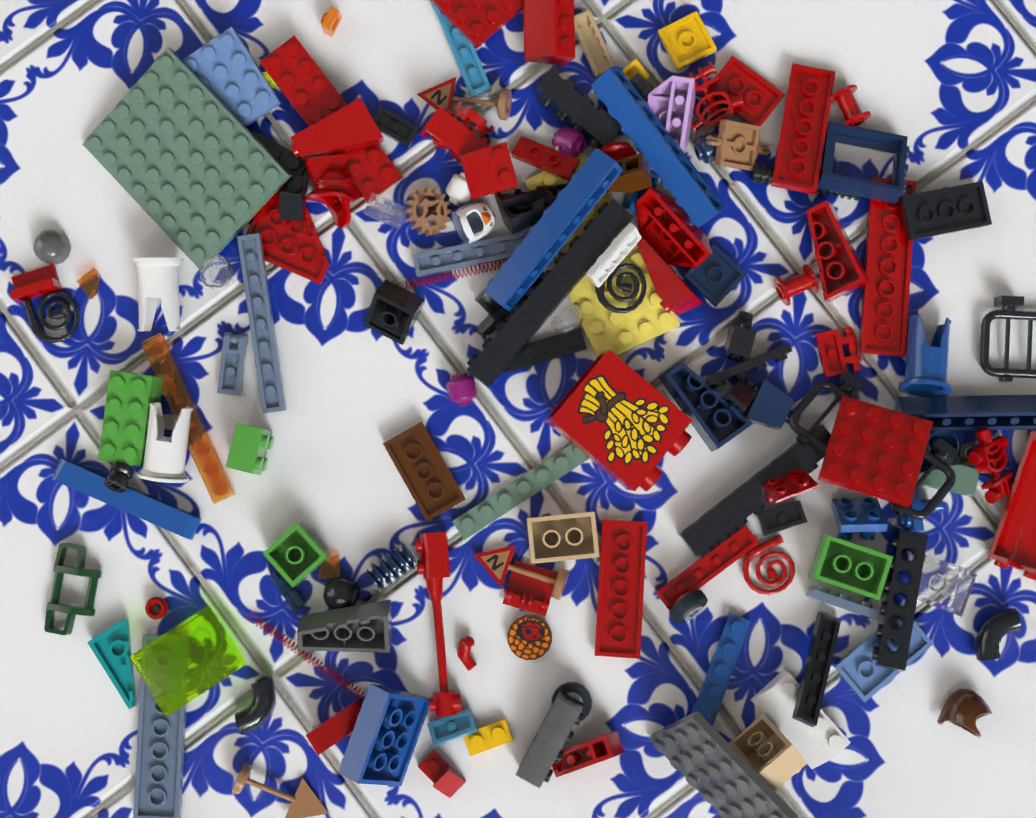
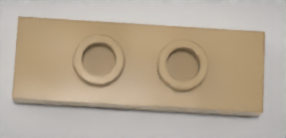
M588 9L574 15L575 34L596 79L615 65L592 13Z

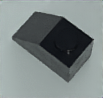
M739 378L722 398L741 413L747 409L758 392L754 389L756 386L750 380Z

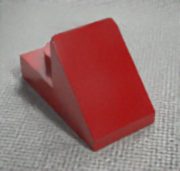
M435 749L417 766L433 782V787L449 798L466 782Z

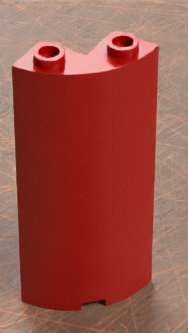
M1031 430L988 554V558L995 561V566L1008 569L1009 566L1024 572V577L1036 580V431Z

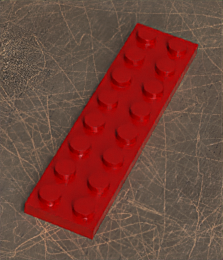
M295 35L260 61L261 66L308 127L348 105ZM378 144L332 154H346L348 156L344 168L351 174L354 182L353 185L364 196L363 198L368 204L403 178Z
M874 177L870 179V181L891 185V179ZM904 180V182H907L904 196L915 194L916 181ZM869 198L864 270L870 282L863 285L859 354L892 357L906 356L913 240H907L899 199L895 204Z

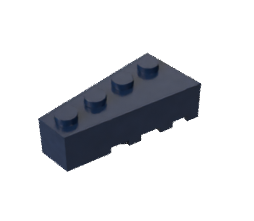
M681 363L660 379L682 412L693 420L691 422L692 426L711 452L719 449L754 424L740 414L737 408L726 402L716 390L710 388L685 363Z

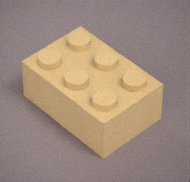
M595 512L527 518L531 564L599 557Z
M764 714L729 743L774 791L781 788L786 781L808 764L793 744Z

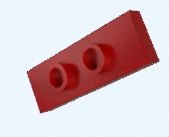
M524 136L520 137L511 152L513 158L567 181L571 180L580 164L579 159L567 156Z

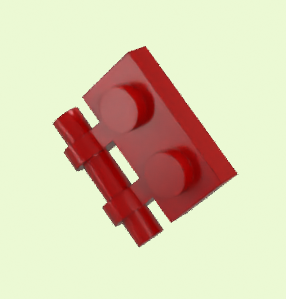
M852 327L843 328L845 337L841 338L838 329L815 334L824 378L841 375L845 370L848 372L846 364H851L853 372L862 370L860 361H862L861 354H858L855 343L857 342V337L853 334ZM844 344H847L848 357H844L842 348Z

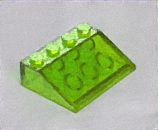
M209 605L129 656L166 717L247 664Z

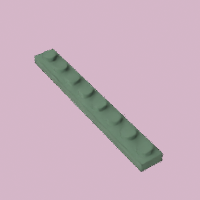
M570 444L452 522L465 540L589 458L573 444Z

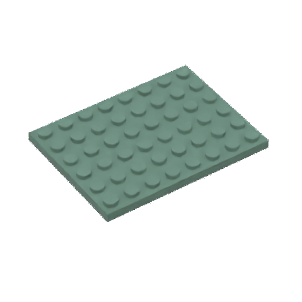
M168 47L82 144L200 270H204L292 176L184 61Z

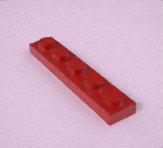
M746 525L742 526L655 593L670 611L679 598L701 588L759 544L758 540Z

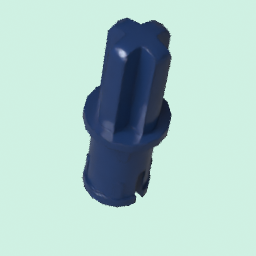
M278 571L272 573L269 578L280 591L279 595L284 597L291 609L296 612L303 608L304 602L294 587L292 588Z

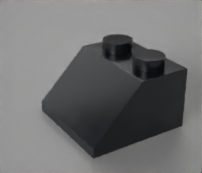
M385 279L374 294L364 326L403 345L419 317L425 299Z

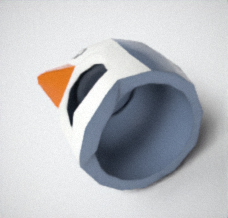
M469 203L452 212L455 230L465 244L476 242L491 232L495 224V214L488 205L483 203Z

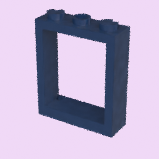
M829 121L817 188L896 204L901 195L904 196L907 182H904V177L907 175L909 166L905 164L910 152V146H907L908 136ZM835 142L893 153L891 185L833 174Z

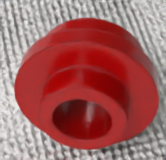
M162 597L149 599L145 606L146 614L152 619L163 618L168 612L167 601ZM155 604H159L161 606V610L159 612H156L154 610Z

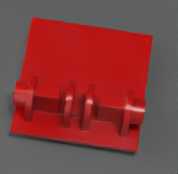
M797 469L791 471L786 476L771 478L767 483L761 484V486L768 493L766 494L768 502L777 503L818 488L819 484L804 469Z
M514 560V566L553 579L557 577L558 572ZM511 571L502 604L546 616L554 585Z

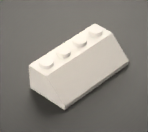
M782 670L750 700L793 744L808 763V766L814 769L835 758L851 742L822 709L820 710L817 726L814 727L792 718L800 684L789 672Z

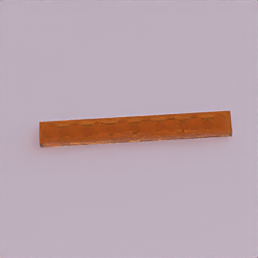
M160 333L140 342L155 376L164 377L162 391L176 422L182 408H186V406L193 407L187 447L213 504L236 495L164 335Z

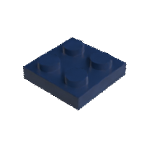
M713 244L711 247L712 254L697 268H691L683 278L716 307L747 273Z

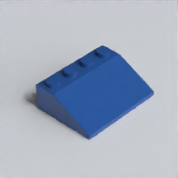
M370 684L338 773L358 784L402 786L429 709V698L383 685Z

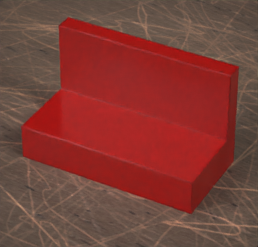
M51 264L11 277L14 289L9 292L12 300L21 303L25 300L62 290L55 265Z

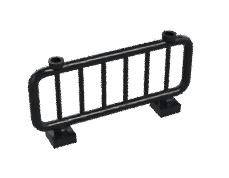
M1024 296L995 297L994 307H1002V309L990 311L982 319L980 366L986 374L999 377V382H1013V378H1036V370L1031 369L1033 320L1036 321V312L1016 311V307L1024 306ZM994 319H1006L1004 368H994L989 364L990 324ZM1010 320H1028L1026 369L1009 368Z
M845 370L837 384L831 381H820L815 384L789 415L790 428L798 435L796 441L803 447H807L810 443L825 455L828 443L825 444L812 434L813 431L839 400L842 399V396L856 399L864 383ZM820 391H831L837 397L807 431L798 423L799 416ZM941 438L934 444L931 451L926 449L924 459L931 463V465L917 481L915 492L935 467L946 475V481L922 510L919 511L911 506L906 507L889 502L892 504L890 507L891 512L898 517L906 514L908 517L917 520L930 516L956 482L954 470L949 465L959 451Z

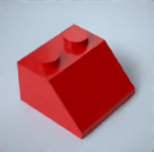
M507 142L459 156L471 200L518 187Z

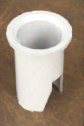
M131 258V262H135L137 266L138 331H151L157 308V298H161V308L168 330L181 331L178 266L181 262H184V258Z
M151 402L149 403L150 412L143 468L137 471L136 477L165 483L189 482V476L185 474L184 469L193 407L186 406V408L181 409L172 432V437L164 436L165 427L161 403Z

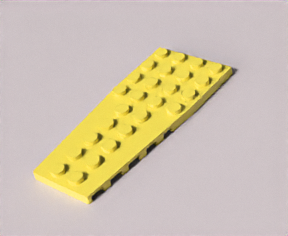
M585 153L576 157L580 162L576 171H579L587 158ZM546 171L525 180L528 191L536 189L537 186L570 182ZM605 193L560 249V254L562 252L566 254L571 248L569 244L576 235L580 237L585 232L583 227L591 218L595 220L599 216L597 212L605 202L608 204L611 202L612 198L609 193ZM637 244L619 264H634L645 275L646 294L643 302L635 310L628 313H615L606 309L598 301L595 285L587 274L568 295L596 357L601 352L609 349L618 356L680 326L675 313L672 311L668 313L659 304L662 300L656 293ZM631 268L619 270L612 280L614 292L621 297H628L634 291L633 280L630 277H624L621 280V284H632V290L629 293L617 287L616 279L623 272H632L637 276L640 284L639 292L631 301L620 302L615 300L610 295L607 289V279L605 280V298L616 308L632 306L641 294V279L637 272Z

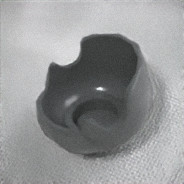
M55 230L42 231L35 238L33 244V251L37 258L50 265L63 263L69 257L71 250L68 238Z

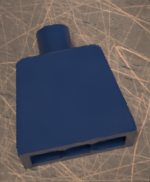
M762 380L756 390L758 393L750 403L744 417L758 425L776 430L781 429L784 422L789 424V415L792 412L790 409L794 400L767 380Z

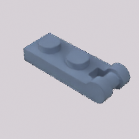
M232 332L224 333L217 393L241 396L246 349L249 340L248 334L233 335ZM238 344V350H232L231 345Z

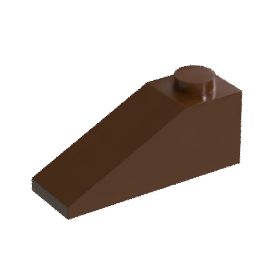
M643 153L615 160L623 171L606 192L631 193L652 187L651 169Z

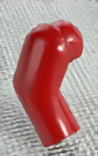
M471 636L461 638L457 649V656L468 671L477 665L470 655L471 647L475 644Z

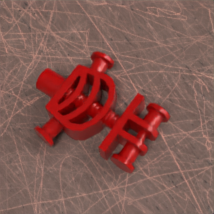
M711 61L705 68H698L699 73L695 76L692 72L689 73V78H695V94L701 91L704 96L695 109L699 119L691 123V127L697 134L704 125L706 128H709L716 124L719 130L720 121L728 120L727 117L735 113L734 108L739 106L745 107L741 94L738 98L731 100L729 94L724 91L711 92L709 86L720 80L719 75L709 81L707 79V76L710 74H717ZM702 77L704 83L699 85L697 80ZM722 95L726 100L716 101L714 96ZM706 101L708 106L701 113V106ZM725 103L729 106L728 108L720 109L718 105ZM711 110L712 114L709 115L707 119H705L704 117L706 116L707 112Z
M983 428L976 431L979 445L972 449L973 452L969 453L968 462L976 466L979 473H990L991 479L983 483L981 487L982 489H989L985 493V500L990 504H994L1007 496L1013 485V481L1009 479L1013 476L1012 472L1000 473L1007 463L1005 448L1009 445V441L1001 435L997 436L996 439H992L990 428Z

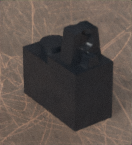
M739 311L734 324L729 327L721 357L741 363L750 358L757 333L751 330L752 313Z

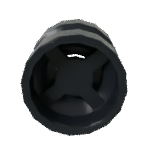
M113 462L110 468L111 474L106 477L104 485L114 492L123 493L128 488V479L132 478L134 469L126 463Z

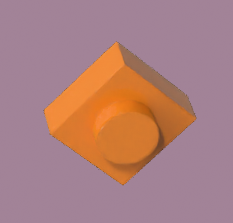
M333 7L328 12H325L321 19V27L324 33L331 37L342 19L339 10Z

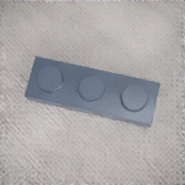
M818 585L816 589H808L806 596L875 620L879 611L872 609L873 604L860 600L859 604L851 602L850 596L838 593L836 597L829 594L830 589Z

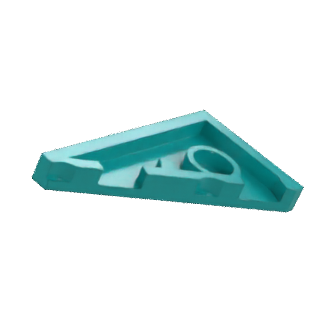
M124 618L87 643L128 709L136 706L129 620Z

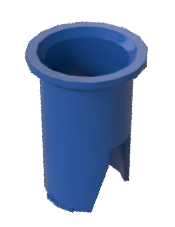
M921 314L908 317L905 380L898 385V389L901 392L923 397L945 396L952 392V387L947 384L951 324L949 318H946L945 324L937 326L931 345L926 346V334Z

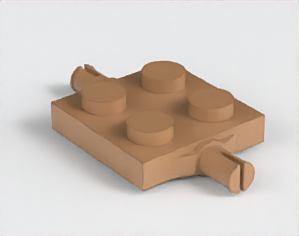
M721 120L718 137L709 135L706 138L707 140H712L706 141L707 145L717 146L714 165L754 171L755 160L758 154L767 156L769 152L763 150H770L768 146L759 145L760 126Z

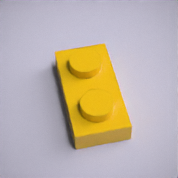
M506 718L477 728L478 732L464 736L470 756L513 741Z

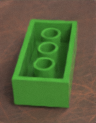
M110 370L98 460L117 461L128 465L143 466L150 412L149 403L161 401L164 377Z

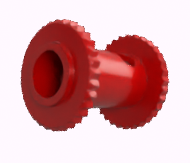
M856 85L841 88L830 96L831 103L837 102L846 120L843 123L845 125L858 126L871 115L870 111H861L853 95L858 89Z
M806 264L802 267V274L782 281L779 276L774 279L777 294L787 306L791 304L790 297L808 289L814 294L819 291L817 278L812 269Z

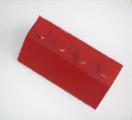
M523 0L524 61L565 66L575 58L574 0Z

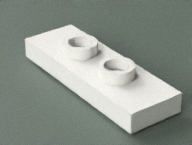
M629 223L619 236L613 239L611 245L597 258L594 265L586 273L596 287L599 288L642 238L636 226Z

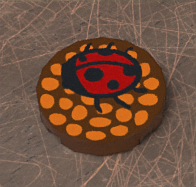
M523 615L510 625L508 644L511 651L517 657L524 660H536L544 656L549 650L552 643V631L543 618L536 615Z

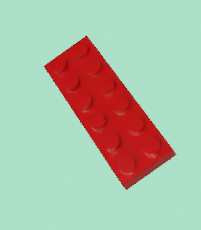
M792 63L771 186L813 195L817 192L835 71Z
M602 519L595 656L640 659L647 522Z

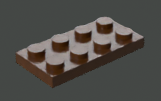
M423 422L383 443L427 522L466 500Z

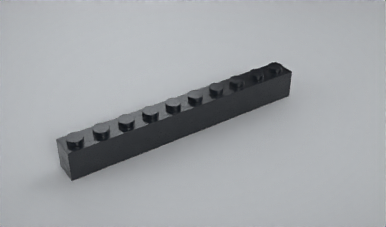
M612 199L609 204L605 202L597 211L599 216L595 220L591 218L583 227L585 232L580 237L576 235L569 244L571 248L566 254L562 252L554 261L556 266L551 271L547 269L540 277L542 282L538 287L533 286L526 293V301L522 305L518 303L511 311L513 316L508 321L503 320L496 329L498 333L493 339L489 337L481 346L483 351L479 355L474 354L467 362V365H469L467 371L485 387L489 388L582 280L597 258L611 245L613 239L618 237L632 221L633 215L617 201Z

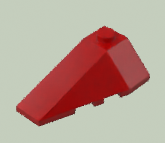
M641 235L642 238L637 245L656 293L662 300L659 304L668 313L672 311L676 315L700 306L703 303L701 299L675 274L676 272L662 259L659 253Z

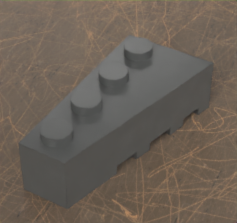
M391 599L301 615L297 630L298 650L390 653L392 641Z

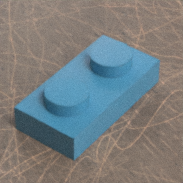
M470 708L460 711L456 715L446 716L427 723L435 747L478 732Z

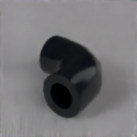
M1015 608L993 614L982 624L976 637L977 660L986 661L1000 658L999 644L1001 639L1007 633L1020 631V617Z
M272 677L252 683V703L243 711L235 713V722L241 735L262 726L271 715L276 700Z

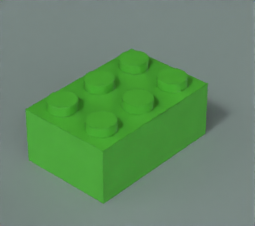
M822 534L808 577L880 600L893 556Z

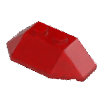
M651 187L636 202L639 233L668 265L697 268L712 254L704 231L689 221L688 214L682 207L677 205L673 198Z

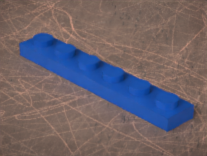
M728 613L692 713L698 711L712 726L751 623L750 620L732 613Z

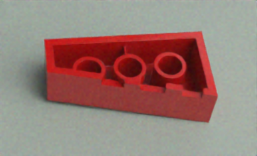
M826 200L807 210L824 301L831 302L869 283V278L833 204Z

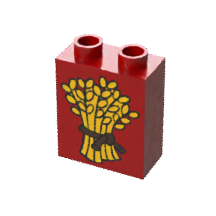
M610 349L599 354L545 420V422L622 487L631 491H636L639 486L643 490L648 491L658 481L663 473V470L657 466L658 462L667 451L671 455L676 456L685 448L692 437L685 429L693 421Z

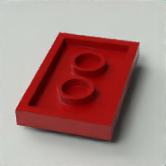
M733 55L718 73L720 80L709 86L711 92L724 91L728 93L731 100L738 98L741 94L745 107L739 106L734 108V114L745 123L760 127L785 96L784 93ZM722 95L714 96L716 101L726 100ZM724 103V104H721V105H723L725 108H728V107H729L728 104H725V103Z

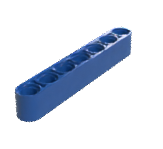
M64 458L60 459L51 478L58 483L190 540H193L202 520L196 515L129 486L123 493L114 492L104 485L106 476Z

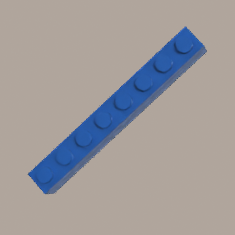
M619 66L609 68L591 84L596 97L604 102L608 113L621 125L622 132L634 142L635 149L639 153H643L650 169L658 174L662 185L670 190L675 202L685 210L689 221L699 228L725 209L724 205Z
M598 148L589 154L583 166L573 174L571 181L558 193L552 205L544 211L541 219L531 227L526 238L516 246L511 257L502 264L495 277L489 280L484 292L511 312L622 173L623 169L619 164Z

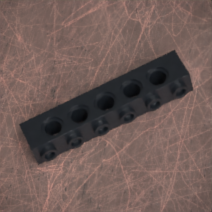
M900 529L898 535H893L891 548H894L895 552L889 569L891 575L890 579H886L884 585V592L887 593L886 602L882 601L880 607V615H883L882 624L878 623L876 630L879 644L878 647L874 646L872 660H876L875 666L900 672L906 670L928 535ZM901 551H910L913 559L911 561L904 560L901 557ZM899 572L906 573L909 577L908 583H901L897 579V574ZM894 595H902L905 599V604L903 606L896 605L893 601ZM890 617H898L901 620V627L893 628L889 623ZM887 639L896 641V651H890L886 648L885 642Z

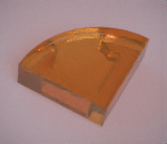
M93 268L76 281L91 300L98 293L100 275L97 269Z
M340 555L332 556L323 563L318 573V579L341 577Z

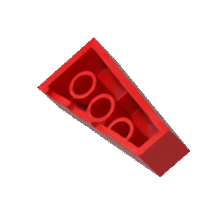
M439 106L420 131V136L426 138L427 135L431 137L436 147L450 150L452 158L460 163L459 156L490 146V141L482 135L477 136L472 132L473 128L464 121L460 123L454 118L455 114L446 107L442 109Z

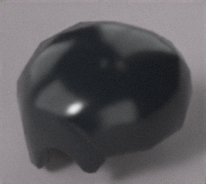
M338 577L330 580L324 587L323 598L326 606L332 610L355 606L360 598V590L358 584L351 578Z

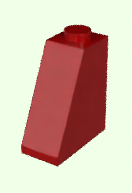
M357 699L315 726L306 735L317 755L353 732L363 702L361 703Z

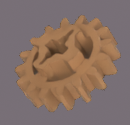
M426 187L424 190L420 188L416 190V193L410 194L411 200L405 202L409 209L404 210V213L409 214L406 222L411 221L413 223L411 229L418 228L417 234L420 235L425 232L426 236H430L432 233L434 235L439 234L440 230L446 229L445 223L451 221L447 214L452 213V210L447 209L450 201L444 202L443 200L446 195L442 194L439 196L438 189L436 188L431 191L430 187ZM423 197L430 198L432 201H428L426 198L423 199ZM428 222L430 225L433 224V226H428L424 223Z

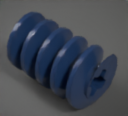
M404 543L401 544L402 551L394 548L395 556L386 553V562L379 558L380 566L371 563L372 571L370 572L366 569L370 578L380 590L385 589L384 582L388 585L392 584L391 577L395 580L400 579L399 572L406 575V567L411 570L415 569L414 562H417Z

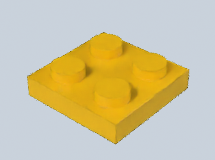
M697 11L657 32L677 71L715 53L717 50Z

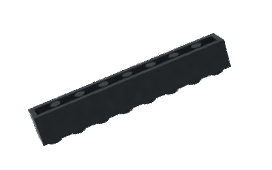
M823 424L818 425L812 433L825 444L829 442L831 434ZM798 442L794 443L678 534L694 556H705L713 549L711 547L712 544L716 541L719 543L723 542L730 536V530L734 527L737 529L741 528L748 522L746 519L752 513L757 515L766 508L764 504L768 501L766 498L768 493L761 484L767 483L771 478L786 476L791 471L797 469H804L809 474L818 467L817 462L823 459L825 455L810 443L807 447H803Z

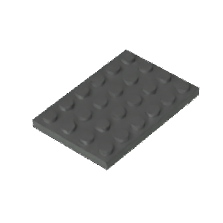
M698 711L655 732L649 738L654 744L655 749L664 754L672 767L679 770L685 776L686 781L702 794V798L718 811L721 818H798V815Z

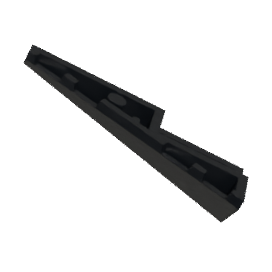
M568 183L537 186L536 189L522 192L521 188L514 190V193L502 194L500 192L494 194L505 226L514 234L537 224L544 211L552 205L558 193Z

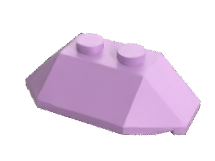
M672 75L648 94L647 104L685 154L689 143L695 103V78Z

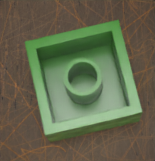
M237 423L226 467L261 475L262 471L266 470L268 458H266L267 450H270L273 445L274 437L271 436L272 432Z
M296 523L262 553L292 588L298 586L330 557L329 553L302 523Z

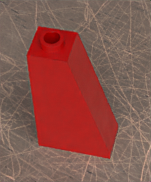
M359 98L290 137L293 142L290 147L296 157L301 156L303 161H306V159L312 157L327 156L379 144L384 141V138L362 99Z

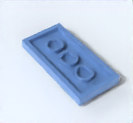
M895 616L890 617V625L893 628H900L901 620ZM915 621L913 623L906 667L933 645L932 641ZM876 630L833 666L864 703L900 673V671L875 666L876 660H872L874 646L878 647L879 644ZM887 639L885 642L886 648L890 651H896V641Z

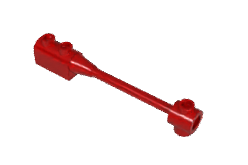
M447 531L420 534V538L415 539L416 552H421L422 561H417L418 575L423 574L433 606L440 691L433 692V697L429 698L430 712L435 711V716L438 717L452 716L458 714V711H462L461 692L456 693V690H449L442 617L443 578L451 576Z

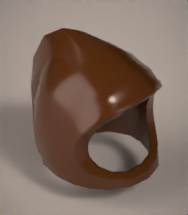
M968 688L958 689L946 701L937 722L940 725L945 721L951 722L971 734L981 737L976 726V720L982 716L992 714V711L985 700L974 690Z

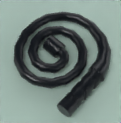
M623 263L618 265L607 279V289L610 295L620 302L634 299L639 292L640 284L637 276L632 272H623L616 279L617 287L631 293L632 284H621V280L624 277H630L633 280L634 291L631 295L621 297L612 288L614 275L621 269L631 268L637 272L641 279L642 288L638 300L627 308H616L605 298L604 281L599 288L595 286V292L598 301L606 309L615 313H628L635 310L643 302L647 289L646 279L641 269L634 264Z
M63 292L46 294L38 307V317L41 324L47 329L57 331L63 330L69 325L72 319L71 308L63 300L56 299L48 304L46 313L50 319L59 320L66 317L63 309L52 314L51 309L54 305L63 306L67 312L65 322L54 326L46 322L43 316L44 304L49 298L60 296L72 305L75 321L71 330L61 337L46 335L42 331L40 324H38L32 301L25 300L22 302L32 332L42 341L49 343L63 342L71 338L78 328L80 315L77 304L69 295Z

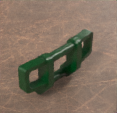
M72 543L59 544L53 567L55 575L50 602H47L45 632L70 635L76 615H95L96 609L93 608L98 579L101 578L102 571L84 569L86 547L83 545ZM67 548L76 549L78 552L76 567L63 565ZM64 573L89 577L84 607L59 603ZM55 611L67 613L63 630L56 629L53 626Z

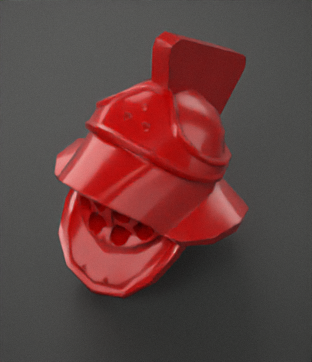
M346 154L306 159V166L313 181L314 190L303 197L304 201H316L325 204L336 226L341 229L345 228L351 219L350 202L364 197L353 185L354 182L351 174L344 168L348 156Z

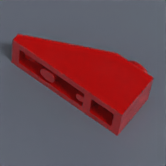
M615 731L562 750L564 753L559 763L554 762L552 768L555 776L559 777L625 753L618 732Z

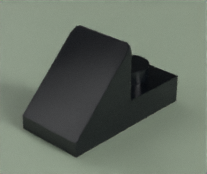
M292 175L284 183V190L279 194L281 220L303 222L306 204L303 197L307 195L308 177Z

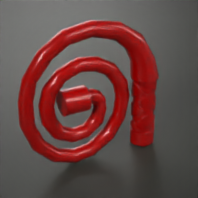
M780 534L755 546L743 560L742 572L744 580L750 589L759 594L772 595L779 593L789 586L795 576V563L792 558L784 552L771 551L762 555L756 563L755 573L757 579L763 585L769 587L782 583L787 576V567L784 562L775 559L767 564L766 573L770 580L778 577L772 566L777 564L782 568L781 576L775 581H766L760 572V567L764 560L772 556H781L788 561L791 570L789 578L785 583L775 589L765 590L755 586L749 578L748 568L750 562L766 550L783 543L784 541Z

